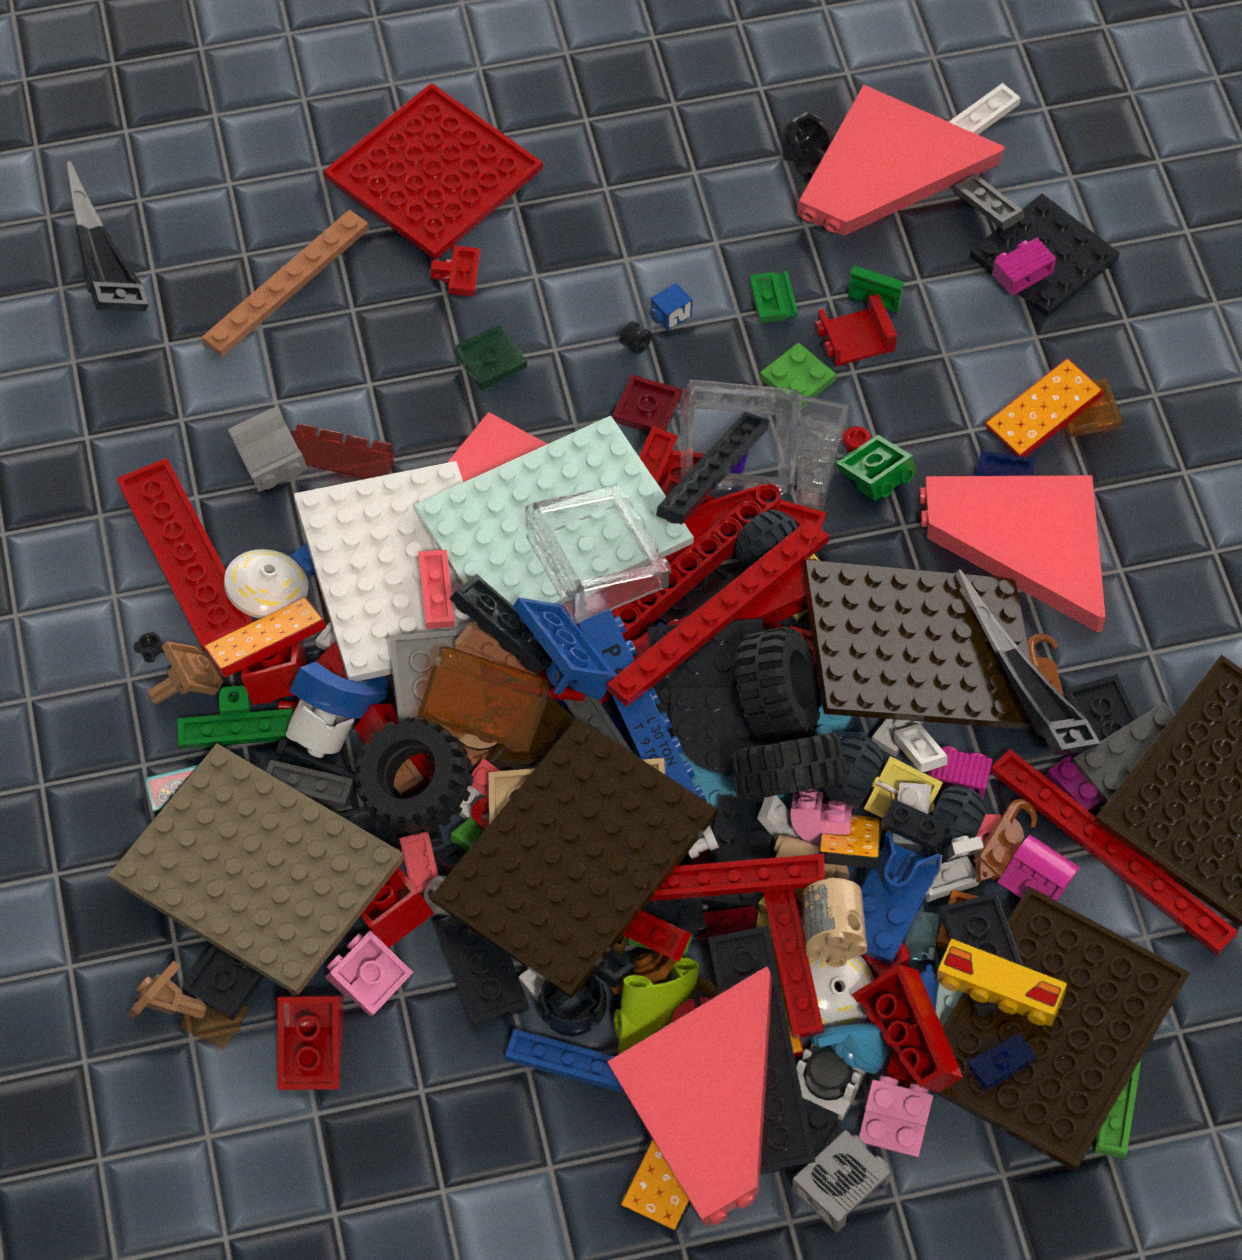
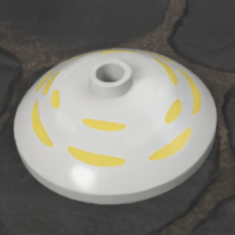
M258 549L245 552L237 556L229 564L225 572L224 589L228 599L237 609L255 618L260 619L299 599L307 597L308 579L304 570L291 557L278 551Z
M859 955L846 960V964L842 967H831L828 965V962L809 958L824 1029L849 1024H862L868 1017L865 1014L866 1010L851 994L874 980L871 969L866 961ZM835 982H839L841 984V992H837L835 990Z

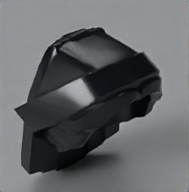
M806 112L793 118L784 128L783 160L793 161L804 178L813 177L832 143L829 130L821 117L812 112Z

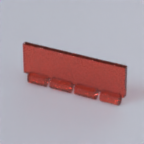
M298 423L296 431H290L299 451H301L306 465L310 467L369 479L389 475L395 459V453H392V443L374 440L371 448H369V438L348 434L345 442H342L344 438L343 432L322 428L319 436H317V426Z

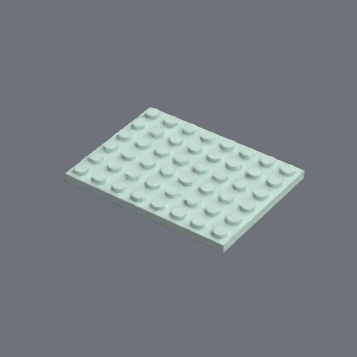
M611 416L414 505L415 513L438 549L447 550L448 565L460 584H465L478 574L512 605H514L517 598L563 605L693 544L694 541L693 535L684 523L682 525L674 524L656 516L657 506L666 496Z

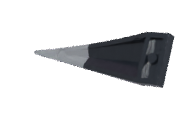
M68 160L65 167L88 292L92 295L95 308L146 311L149 303L143 284L110 238L95 212L72 163Z
M959 569L955 576L1037 734L1046 739L1049 748L1055 756L1087 751L1097 747L1100 741L1088 720L1051 685L1018 648L987 608L964 573Z

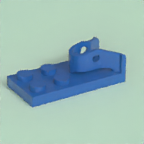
M517 598L513 608L520 616L521 622L527 625L533 633L534 639L542 645L552 659L546 673L550 683L555 686L553 693L560 695L569 683L570 687L593 699L601 700L607 691V683L616 675L564 607L556 603ZM558 672V673H559V678L556 680V677H555V676H556V673Z
M889 832L885 834L884 847L879 854L878 868L871 869L861 889L867 952L865 955L889 966L892 965L941 869L942 855L935 854L926 858L894 844L892 834Z

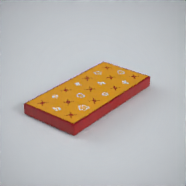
M1066 358L986 421L985 427L1022 461L1103 397L1104 391L1069 358Z
M304 597L205 645L204 648L221 675L226 678L326 629L327 626L321 615L309 600Z

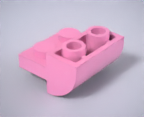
M816 789L793 793L791 822L794 830L801 838L810 843L819 844L821 833L850 835L852 806H847L845 802L834 800L829 801L828 804L823 803V792H817Z

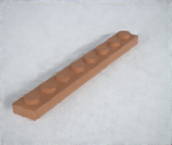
M348 210L202 336L203 344L220 357H223L369 230L368 222L351 210Z

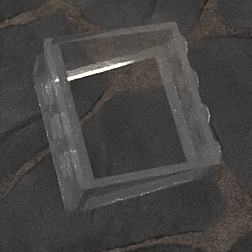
M690 379L680 396L681 480L693 468L694 408L776 415L778 478L728 473L716 488L730 490L733 487H738L745 490L762 484H773L779 488L781 495L790 492L795 485L798 390Z
M619 485L537 501L525 506L526 538L575 625L603 611L615 609L668 587L669 574H671L670 565L666 558L660 557L655 539L647 535L642 517L640 515L636 516L633 511L631 498L627 493L623 494ZM616 507L649 566L580 581L553 532Z

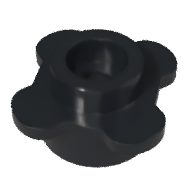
M150 632L143 634L138 642L134 644L133 648L136 653H140L143 656L145 662L151 663L155 661V657L160 653H165L161 647L165 642H161L160 637L156 633Z

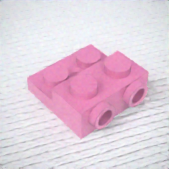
M369 931L364 937L359 933L347 945L351 951L344 958L338 955L326 967L330 972L325 978L346 998L350 996L372 1017L413 974V971L374 933Z
M880 1076L879 1081H872L859 1137L867 1145L919 1158L933 1095L928 1094V1089L921 1088L919 1085L910 1084V1088L907 1089L897 1086L898 1080Z

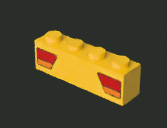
M951 939L937 974V982L941 983L947 990L954 992L962 991L978 1002L995 1003L1006 1013H1018L1026 1016L1034 1024H1046L1051 1027L1064 998L1067 985L1065 982Z

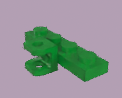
M244 686L223 687L220 691L219 708L221 715L177 718L179 749L213 747L216 744L225 746L280 741L283 737L288 738L286 732L294 712L293 709L251 712L246 688Z

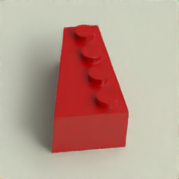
M899 964L851 994L866 1010L865 1014L871 1022L878 1026L883 1033L882 1037L888 1045L895 1049L899 1055L898 1058L921 1088L939 1093L963 1078L918 970Z

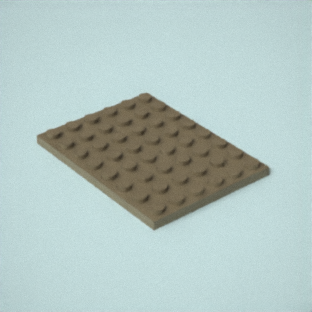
M216 744L109 873L108 877L111 882L298 996L405 857L401 851L228 749Z

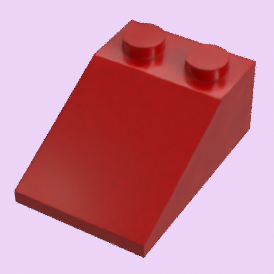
M303 640L242 669L241 679L252 705L267 704L275 699L295 696L290 692V689L300 667L307 665Z
M398 867L361 914V917L373 933L390 948L435 913L400 867Z
M344 996L278 997V1090L339 1089L344 1029Z

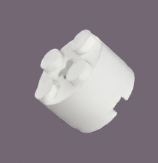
M300 699L288 725L286 736L290 740L296 741L308 748L307 751L312 756L321 758L324 754H334L341 750L354 722V718L341 717L322 711Z

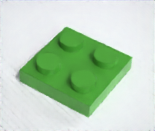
M798 342L760 372V379L798 411L835 382L836 373Z

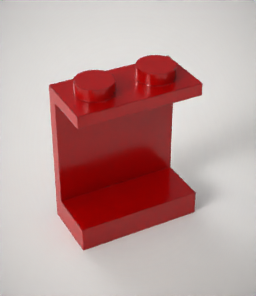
M879 294L869 296L867 310L828 320L824 309L818 310V318L814 322L815 331L818 337L822 336L825 355L827 358L831 357L835 367L896 350L897 333Z

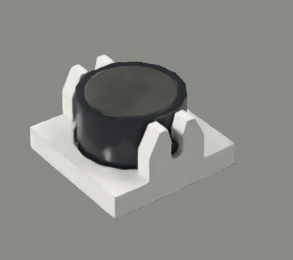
M812 1044L810 1049H805L802 1061L799 1060L797 1065L803 1098L839 1114L838 1119L843 1121L867 1072L847 1065L832 1048L828 1046L819 1047L815 1044Z

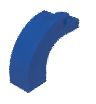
M315 661L300 667L290 692L322 711L341 717L360 719L371 704L382 703L387 695L385 689L390 680L385 676L365 681L348 680L335 675Z

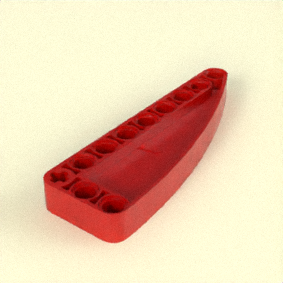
M762 484L699 505L684 522L694 537L693 544L570 601L573 603L572 605L563 604L562 606L579 628L580 622L610 609L614 618L620 616L622 622L628 619L634 621L632 623L623 622L626 632L622 633L625 642L630 639L632 641L735 552L734 543L738 533L752 520L744 519V517L754 518L768 510L780 511L781 493L779 488L773 484ZM765 500H770V501H772V502H771V503H766V502H764V501H765ZM725 534H732L733 536L727 537V536H724V535H725ZM705 551H712V552H714V553L706 554V553H704V552H705ZM685 568H692V569H694V570H692V571H685L684 569H685ZM665 585H672V586H674V587H673V588H665V587H663V586H665ZM651 602L653 605L646 606L644 603Z

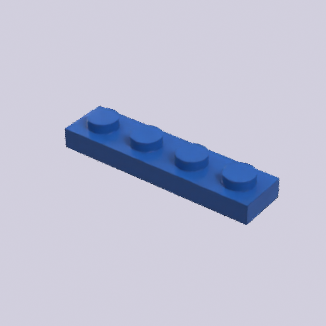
M514 1029L505 1054V1061L623 1093L622 1087L608 1064V1061L615 1056Z

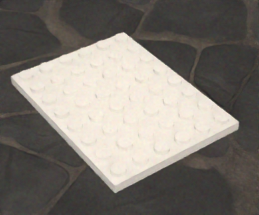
M456 461L294 493V502L348 680L362 681L392 674L388 637L391 635L465 629L470 622L477 624L467 614L461 613L453 603L454 627L426 629L418 552L439 549L415 513L414 505L463 483ZM449 566L451 593L453 595L462 585Z

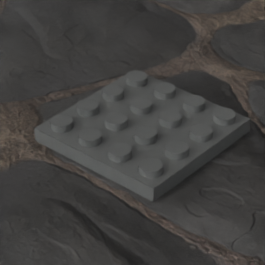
M1162 703L1100 741L1097 747L1084 751L1073 758L1072 763L1077 766L1078 771L1088 783H1092L1097 788V793L1103 799L1102 802L1105 805L1173 718L1174 714L1165 703Z

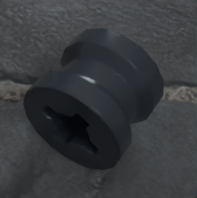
M631 321L622 330L619 343L624 346H630L632 351L638 355L650 344L652 332L647 329H641L640 324Z

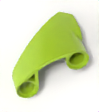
M681 958L680 962L677 961L671 969L670 981L662 984L653 985L648 978L639 975L625 977L621 1009H617L614 1013V1029L619 1038V1054L671 1024L676 1009L695 995L699 970L698 962L690 958Z

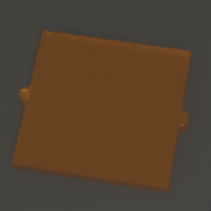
M244 1005L233 1021L207 1007L202 1019L185 1015L179 1028L225 1050L234 1034L240 1031V1024L249 1012L250 1007Z

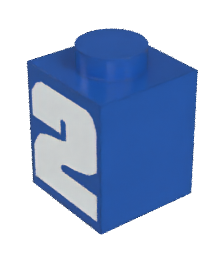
M675 283L651 297L650 316L656 324L660 323L668 331L692 316V299Z

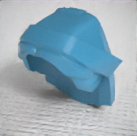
M864 1023L836 1026L824 1029V1033L810 1036L812 1044L819 1047L830 1045L835 1053L851 1067L859 1068L864 1072L872 1074L878 1073L883 1067L886 1057L883 1034L876 1024Z

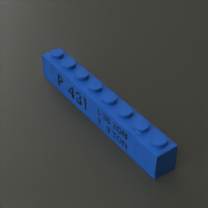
M608 609L579 623L584 635L616 676L634 662L633 657L638 654L631 639L626 642L622 633L626 632L620 616L614 618L611 610ZM650 688L628 707L612 695L641 759L664 758L666 762V775L707 801L701 786L694 787L690 779L695 774L689 761L682 762L679 753L684 751L677 736L670 737L667 729L672 726L665 711L659 713L656 707L660 700L654 688Z

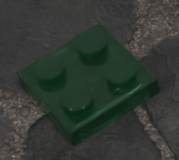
M500 324L453 347L454 354L480 390L527 368V360Z

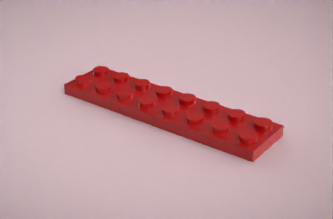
M162 459L116 478L117 485L202 651L206 652L205 645L252 623L253 621L250 616L237 609L228 599L224 589L226 570L168 459Z

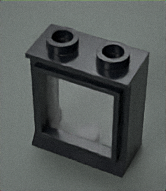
M893 799L881 821L880 852L884 847L885 834L889 832L892 834L894 844L928 858L935 854L942 855L948 823Z

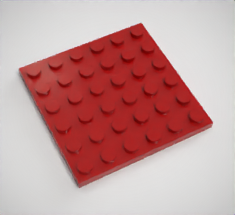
M431 82L327 167L323 174L326 180L434 260H437L543 170V162Z

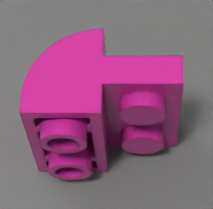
M1029 835L1013 856L1014 858L997 883L1019 898H1022L1028 887H1031L1058 902L1081 867L1032 835Z

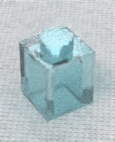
M918 912L905 939V946L909 950L912 959L920 961L926 959L933 960L939 914Z

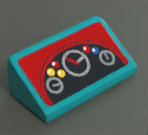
M199 765L145 779L153 813L161 811Z

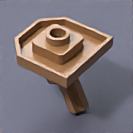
M166 641L161 646L172 668L167 672L169 678L148 691V695L154 704H159L178 691L182 695L189 691L215 695L220 690L223 679L212 660L195 646Z
M173 961L161 975L157 974L153 980L147 976L136 990L140 994L135 999L136 1003L127 1012V1015L133 1020L147 1007L170 1015L178 1012L202 1019L206 1013L207 1006L198 999L181 995L182 990L169 980L180 968Z

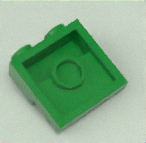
M876 435L836 463L838 471L855 481L857 490L874 501L880 497L886 498L890 496L896 486L902 482L909 483L915 473H917L913 456L879 435Z

